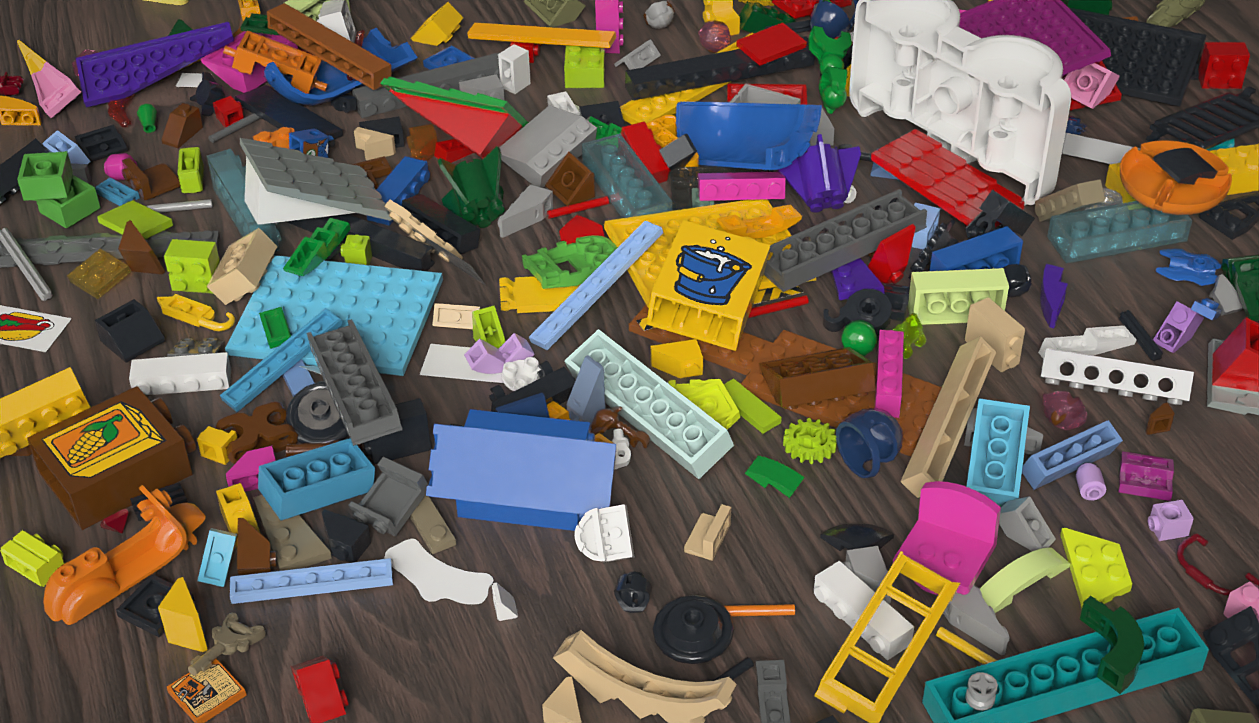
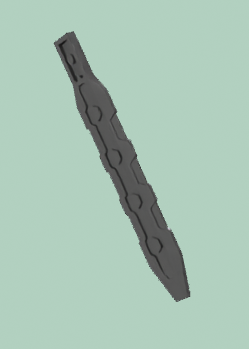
M162 231L145 240L156 257L159 258L165 255L172 239L216 242L218 251L220 235L219 231L181 233ZM96 233L86 236L66 237L65 235L33 239L15 238L32 264L56 265L64 262L86 261L91 263L124 259L118 250L122 234ZM0 240V268L17 266Z

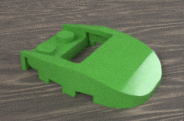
M585 236L576 238V243L567 244L565 241L556 243V248L547 250L544 247L538 249L537 254L530 256L522 255L524 269H528L538 279L543 289L577 286L582 284L618 247L606 237ZM568 261L577 272L569 273L568 270L562 271L556 264Z

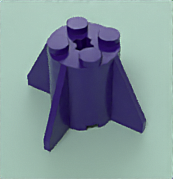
M818 134L816 145L810 146L807 152L802 156H798L792 161L791 165L778 169V171L785 176L786 181L803 199L806 205L810 207L811 212L816 213L831 207L832 209H840L844 206V201L848 198L861 157L860 147L839 150L836 146L831 148L830 144L823 143L822 134Z

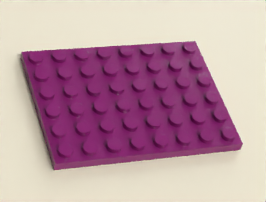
M992 0L960 13L959 27L980 38L996 35H1014L1030 38L1050 47L1058 54L1062 61V76L1111 56L1110 49L1061 0Z

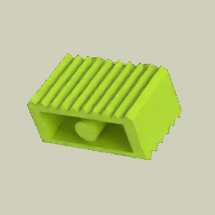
M182 148L179 150L178 178L181 192H201L203 190L204 166L200 148Z

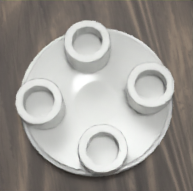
M527 357L525 360L506 362L501 374L503 383L510 390L516 391L540 379L537 371L541 370L538 367V360L534 357Z

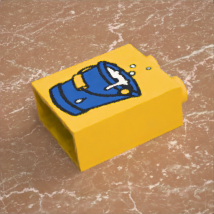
M683 220L652 290L646 324L736 351L764 276L771 245L758 242L750 237H741L716 230L709 225Z

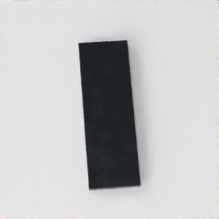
M268 85L235 96V101H239L242 107L279 129L288 127L293 128L295 132L317 129L327 136H332L333 139L343 136V129L302 105L289 101Z

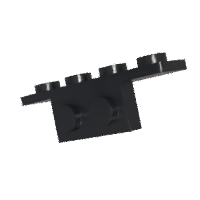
M953 219L947 224L943 222L936 229L937 235L935 234L927 242L928 246L919 254L921 259H917L910 267L912 272H922L927 264L931 265L932 252L959 243L958 240L948 233L955 223Z

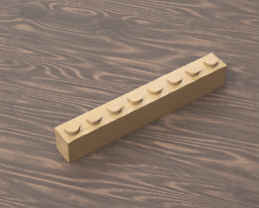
M981 336L959 347L901 479V483L917 498L920 497L921 489L925 483L943 481L996 355V351Z

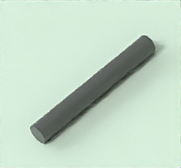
M253 113L210 135L209 140L214 143L261 118Z

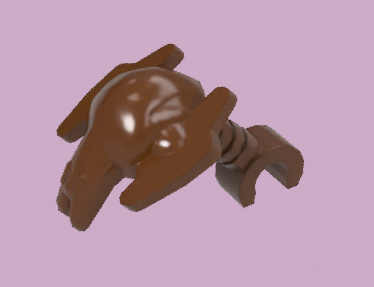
M621 406L601 409L595 414L591 425V433L595 435L601 434L615 427L616 429H622L623 434L630 438V445L632 447H636L639 441L643 444L644 448L648 447L651 439L647 433L635 431L630 426H627L626 423L619 421L617 413L623 409Z

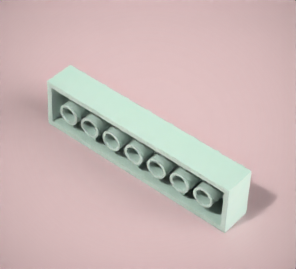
M599 329L564 361L575 379L578 376L585 356L588 355L596 362H599L604 367L605 403L611 408L621 406L623 409L618 412L619 415L639 431L647 433L652 442L696 478L700 479L734 446L727 429Z

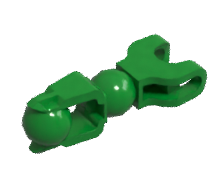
M813 26L808 39L809 50L819 60V69L822 74L819 81V91L827 113L832 114L836 109L843 106L847 99L845 90L847 69H844L845 65L842 59L846 56L847 50L852 45L851 34L841 31L838 39H832L825 34L823 27Z

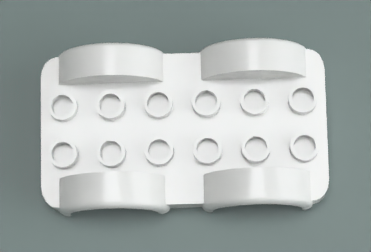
M859 0L855 12L849 87L851 103L858 110V113L862 117H866L877 111L884 110V113L890 117L906 119L928 131L927 135L942 143V147L964 158L967 164L978 161L980 166L986 170L1003 172L1025 184V195L1022 198V201L1025 202L1024 206L1027 204L1033 205L1036 200L1051 194L1057 182L1071 104L1070 88L1067 82L1062 79L1063 64L1058 54L1045 44L1030 38L1014 35H996L980 38L960 28V12L952 0Z

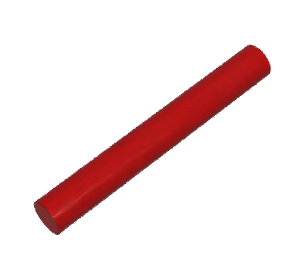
M605 196L548 210L547 217L551 219L608 205L609 198Z
M804 295L754 307L751 309L748 318L808 304V296Z

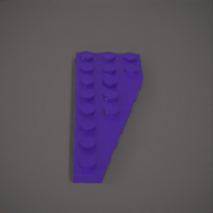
M230 23L216 24L76 58L85 106L90 107L126 98L233 42L234 38Z

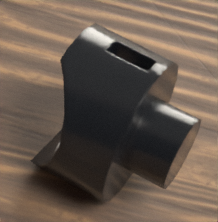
M633 571L623 574L617 579L614 595L625 612L639 613L646 608L650 600L652 585L642 573Z

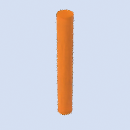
M795 604L724 606L731 616L795 615Z

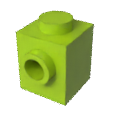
M347 235L345 244L341 245V256L344 257L345 263L370 265L372 252L369 236Z

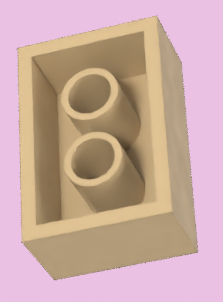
M260 228L228 246L207 288L225 305L232 301L237 302L248 292L253 293L260 286L259 281L266 274V267L274 258L273 254L277 245Z

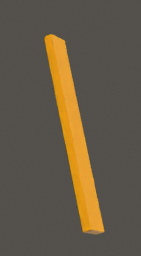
M474 23L467 32L469 39L610 48L616 39L615 31Z

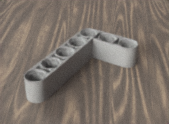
M1065 132L1062 154L1108 164H1117L1121 162L1125 153L1133 147Z

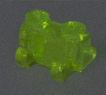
M911 313L906 318V321L898 324L893 329L894 331L904 332L903 349L906 351L903 352V358L905 359L913 355L911 347L913 342L918 347H922L926 343V337L922 330L923 326L916 313Z

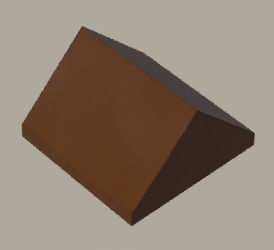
M568 151L545 184L566 206L584 202L595 197L594 173Z
M129 220L126 223L118 250L131 271L151 274L165 273L149 244L132 221Z

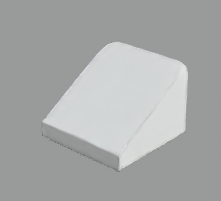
M493 583L492 594L497 620L503 621L517 618L518 613L513 596L498 583Z

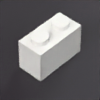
M513 44L498 54L500 81L505 90L516 94L531 84L528 50Z

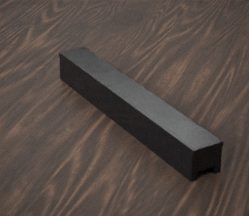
M349 214L285 221L314 233L317 227L323 228L329 218L348 222L351 229L347 235L369 236L372 257L408 270L428 271L435 264L434 260L430 258V253L433 251L432 246ZM347 235L344 237L340 244H345Z

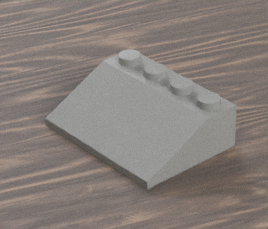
M549 105L500 146L501 160L532 185L543 188L568 151L578 158L595 143L597 127L580 115Z

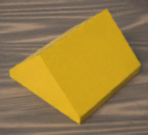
M178 578L158 606L168 643L200 652L207 651L199 615L184 578Z

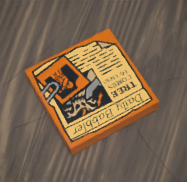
M217 659L212 661V666L205 672L200 671L196 676L188 673L167 686L170 696L194 723L207 722L247 696L245 689Z

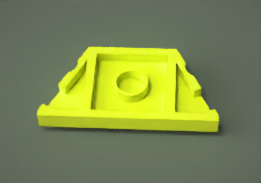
M700 379L690 380V384H676V380L668 381L670 386L728 430L740 418L739 410L721 379H708L706 381Z
M1068 528L1061 529L1060 536L1067 560L1070 563V570L1081 607L1083 602L1090 596L1105 604L1113 600L1114 597L1122 596L1131 591L1132 581L1120 544Z

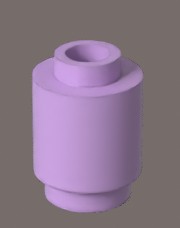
M1092 463L1081 465L1076 473L1081 496L1086 500H1097L1104 496L1106 486L1101 470Z

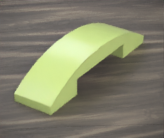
M1052 547L1032 551L1008 564L990 578L980 588L982 597L987 605L991 606L996 613L1011 604L1015 594L1046 575L1050 579L1069 568L1070 563Z

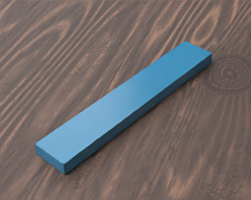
M325 308L220 395L222 401L236 412L240 411L311 351L306 333L311 332L313 336L336 330L343 325L342 319Z

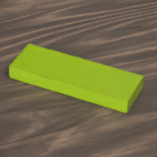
M732 379L724 384L737 406L740 416L762 434L781 424L782 417L738 381Z

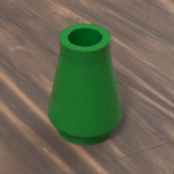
M143 104L139 107L137 116L143 126V130L146 133H152L156 129L157 110L151 104Z

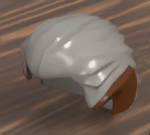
M667 1L655 2L650 5L643 16L647 25L655 29H662L670 25L675 10L672 4Z

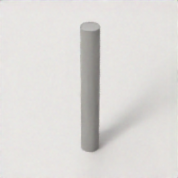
M212 199L147 205V207L162 213L213 208Z

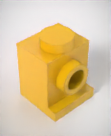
M208 426L197 438L201 456L226 465L229 462L227 446L230 442L237 439V434L233 430L227 433Z

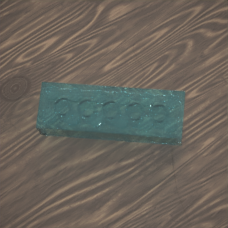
M620 133L582 143L583 164L594 173V180L604 194L608 196L609 201L622 218L672 211V200Z
M232 149L207 155L213 189L241 236L244 237L260 228L277 245L275 252L280 251L278 242L281 241V236L275 226L278 222L258 225L245 203L246 166L242 167L239 155L235 156Z
M1137 201L1051 216L1047 237L1065 263L1185 242L1188 240L1192 219L1189 215L1162 213V211L1150 209Z

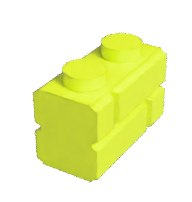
M23 530L13 537L12 541L10 540L3 545L0 550L7 566L42 587L47 584L55 570L64 564L62 559L63 553L56 545L50 547L45 544L38 534L32 536Z

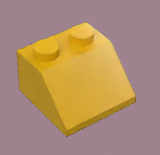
M446 2L426 19L410 39L414 42L438 46L442 41L446 43L452 38L453 35L451 33H455L461 27L459 23L463 17L449 2Z

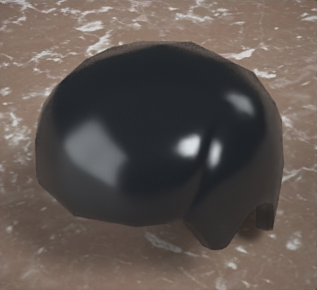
M1011 264L1003 267L1009 284L1007 297H1020L1027 293L1032 285L1028 268L1020 264Z

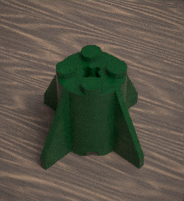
M496 146L483 160L473 159V162L466 163L465 160L455 165L442 158L437 160L439 167L453 187L441 199L443 206L471 224L478 225L480 228L488 227L505 210L502 203L504 191L502 186L499 185L502 157L500 147Z

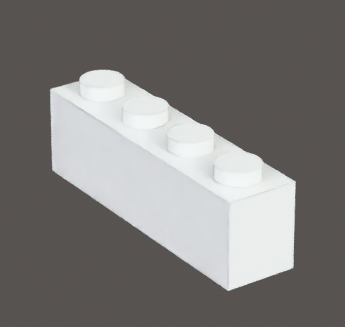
M228 352L136 359L131 362L129 381L131 388L138 386L145 395L228 389L230 387L231 366Z
M840 561L815 576L814 594L820 602H824L833 610L836 617L844 620L853 629L875 592ZM883 600L861 637L870 644L876 653H880L886 660H889L909 646L913 639L914 626Z

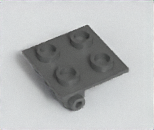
M213 337L205 338L203 341L183 338L176 343L167 356L217 353L225 342L224 340L217 341V338Z

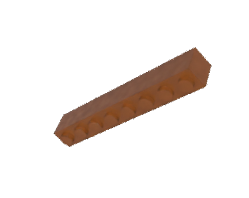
M286 3L267 11L269 29L275 30L279 35L367 87L376 90L382 86L380 83L384 78L391 77L390 63Z

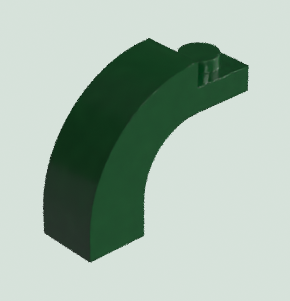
M1090 596L1083 602L1079 620L1103 636L1112 647V650L1101 659L1097 678L1121 694L1130 686L1137 675L1144 651L1143 634L1136 620L1122 606L1113 612L1105 604Z

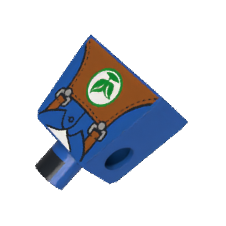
M317 129L289 133V149L301 151L303 154L328 158V149L335 146L332 136H327Z

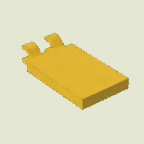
M535 276L515 277V282L503 277L499 279L501 287L500 299L507 302H501V310L517 309V313L555 311L580 285L543 289Z

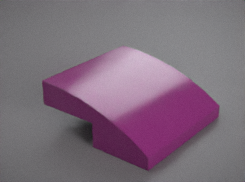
M1122 451L1118 492L1171 501L1173 493L1172 478L1174 474L1173 459Z

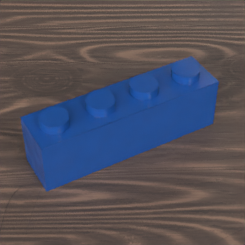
M405 156L376 189L381 194L383 202L387 203L389 200H392L402 206V200L418 194L419 190L430 178L427 161ZM366 215L367 220L388 226L394 221Z

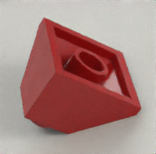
M914 224L880 242L868 265V268L880 282L889 284L893 282L895 284L904 277L903 272L908 264L916 228Z

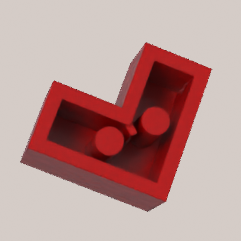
M320 656L291 666L298 693L302 696L310 723H323L346 714L344 707L348 706V701L344 689H338L336 679H339L340 675L335 662L325 656Z

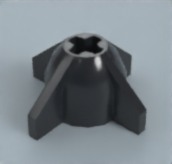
M202 72V81L197 87L196 94L190 97V101L202 105L201 115L209 117L215 111L213 102L225 98L223 86L215 81L211 73Z

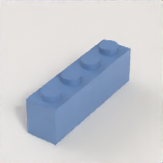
M1108 420L1031 455L1022 466V473L1033 490L1077 470L1085 463L1095 462L1111 454L1123 440Z

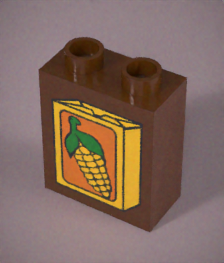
M138 386L27 437L38 473L81 530L132 506L130 499L143 495V492L139 489L141 485L151 492L191 476L192 471L188 454L196 451V445L189 430L183 424L175 428L171 426L173 423L172 416L161 398L150 401Z

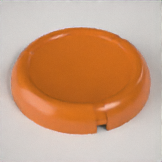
M1163 140L1143 143L1140 150L1135 146L1125 153L1120 164L1121 182L1128 194L1140 204L1167 214L1191 215L1208 211L1217 206L1227 196L1232 184V175L1228 173L1229 168L1218 156L1204 148L1185 142ZM1192 148L1218 172L1214 179L1198 177L1194 185L1182 184L1173 179L1153 158L1155 155L1168 150Z

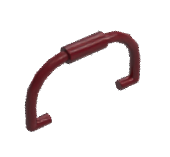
M1196 533L1184 540L1178 546L1177 558L1180 565L1186 570L1185 573L1204 588L1211 589L1218 594L1229 596L1230 592L1236 590L1217 586L1213 583V580L1195 566L1189 565L1185 560L1183 554L1187 546L1195 541L1206 546L1208 544L1206 539ZM1247 573L1245 578L1259 586V579L1251 573Z

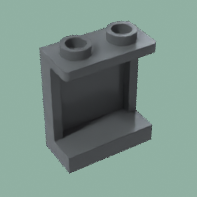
M383 457L377 464L382 474L359 504L351 501L348 506L353 512L352 517L357 522L368 523L379 533L385 534L387 532L396 537L426 495L428 483L422 474Z

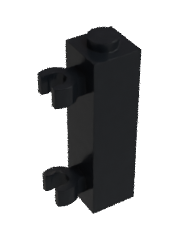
M992 190L979 207L987 214L977 221L976 226L982 228L985 223H988L985 232L989 233L995 230V223L998 221L1004 225L1003 227L1008 226L1013 232L1015 231L1023 236L1035 218Z
M545 361L538 365L541 369L537 371L540 379L508 395H505L499 384L490 388V391L493 393L489 395L492 401L491 412H496L497 407L539 393L544 394L546 405L552 401L560 405L568 401L575 384V379L565 367L553 372L549 362Z

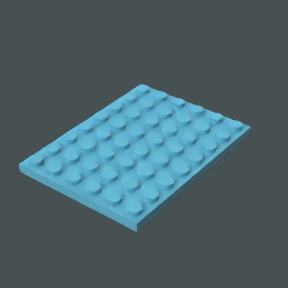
M274 255V258L266 267V274L259 281L260 286L254 291L225 347V351L230 356L264 359L278 347L269 348L260 319V312L282 307L292 336L327 308L342 319L343 325L339 328L349 326L347 320H353L379 373L404 376L442 284L443 276L442 273L323 261L317 268L303 277L283 270L290 257ZM311 351L302 358L304 364L318 366Z

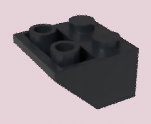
M135 299L95 320L100 341L125 363L165 341V337L148 310Z

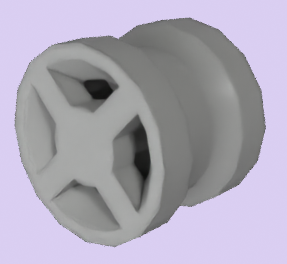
M983 672L973 674L968 682L967 703L977 710L991 708L994 705L998 687L996 679Z

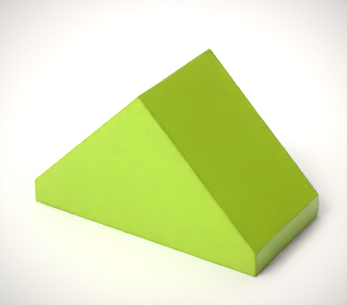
M495 306L472 312L474 340L477 342L479 339H482L499 349L506 341Z

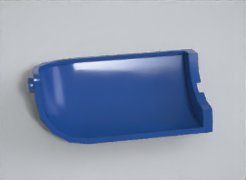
M377 28L370 30L366 38L354 42L390 63L391 73L413 63L418 58L408 42L392 47L391 42L385 39ZM323 60L318 70L317 80L328 84L325 92L314 87L307 94L294 88L291 85L293 75L281 74L274 62L268 63L264 70V77L267 82L283 97L291 102L308 106L329 102L351 92L352 89L364 86L361 82Z
M680 101L676 106L677 137L688 134L699 154V165L778 170L791 165L792 161L798 156H802L811 145L809 141L813 132L818 130L822 105Z

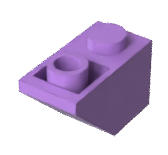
M1176 302L1153 340L1157 345L1174 353L1193 337L1204 317L1189 307Z

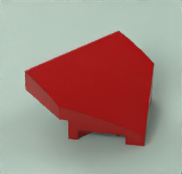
M579 215L573 217L559 230L560 241H565L567 244L576 243V238L585 236L605 237L602 225Z

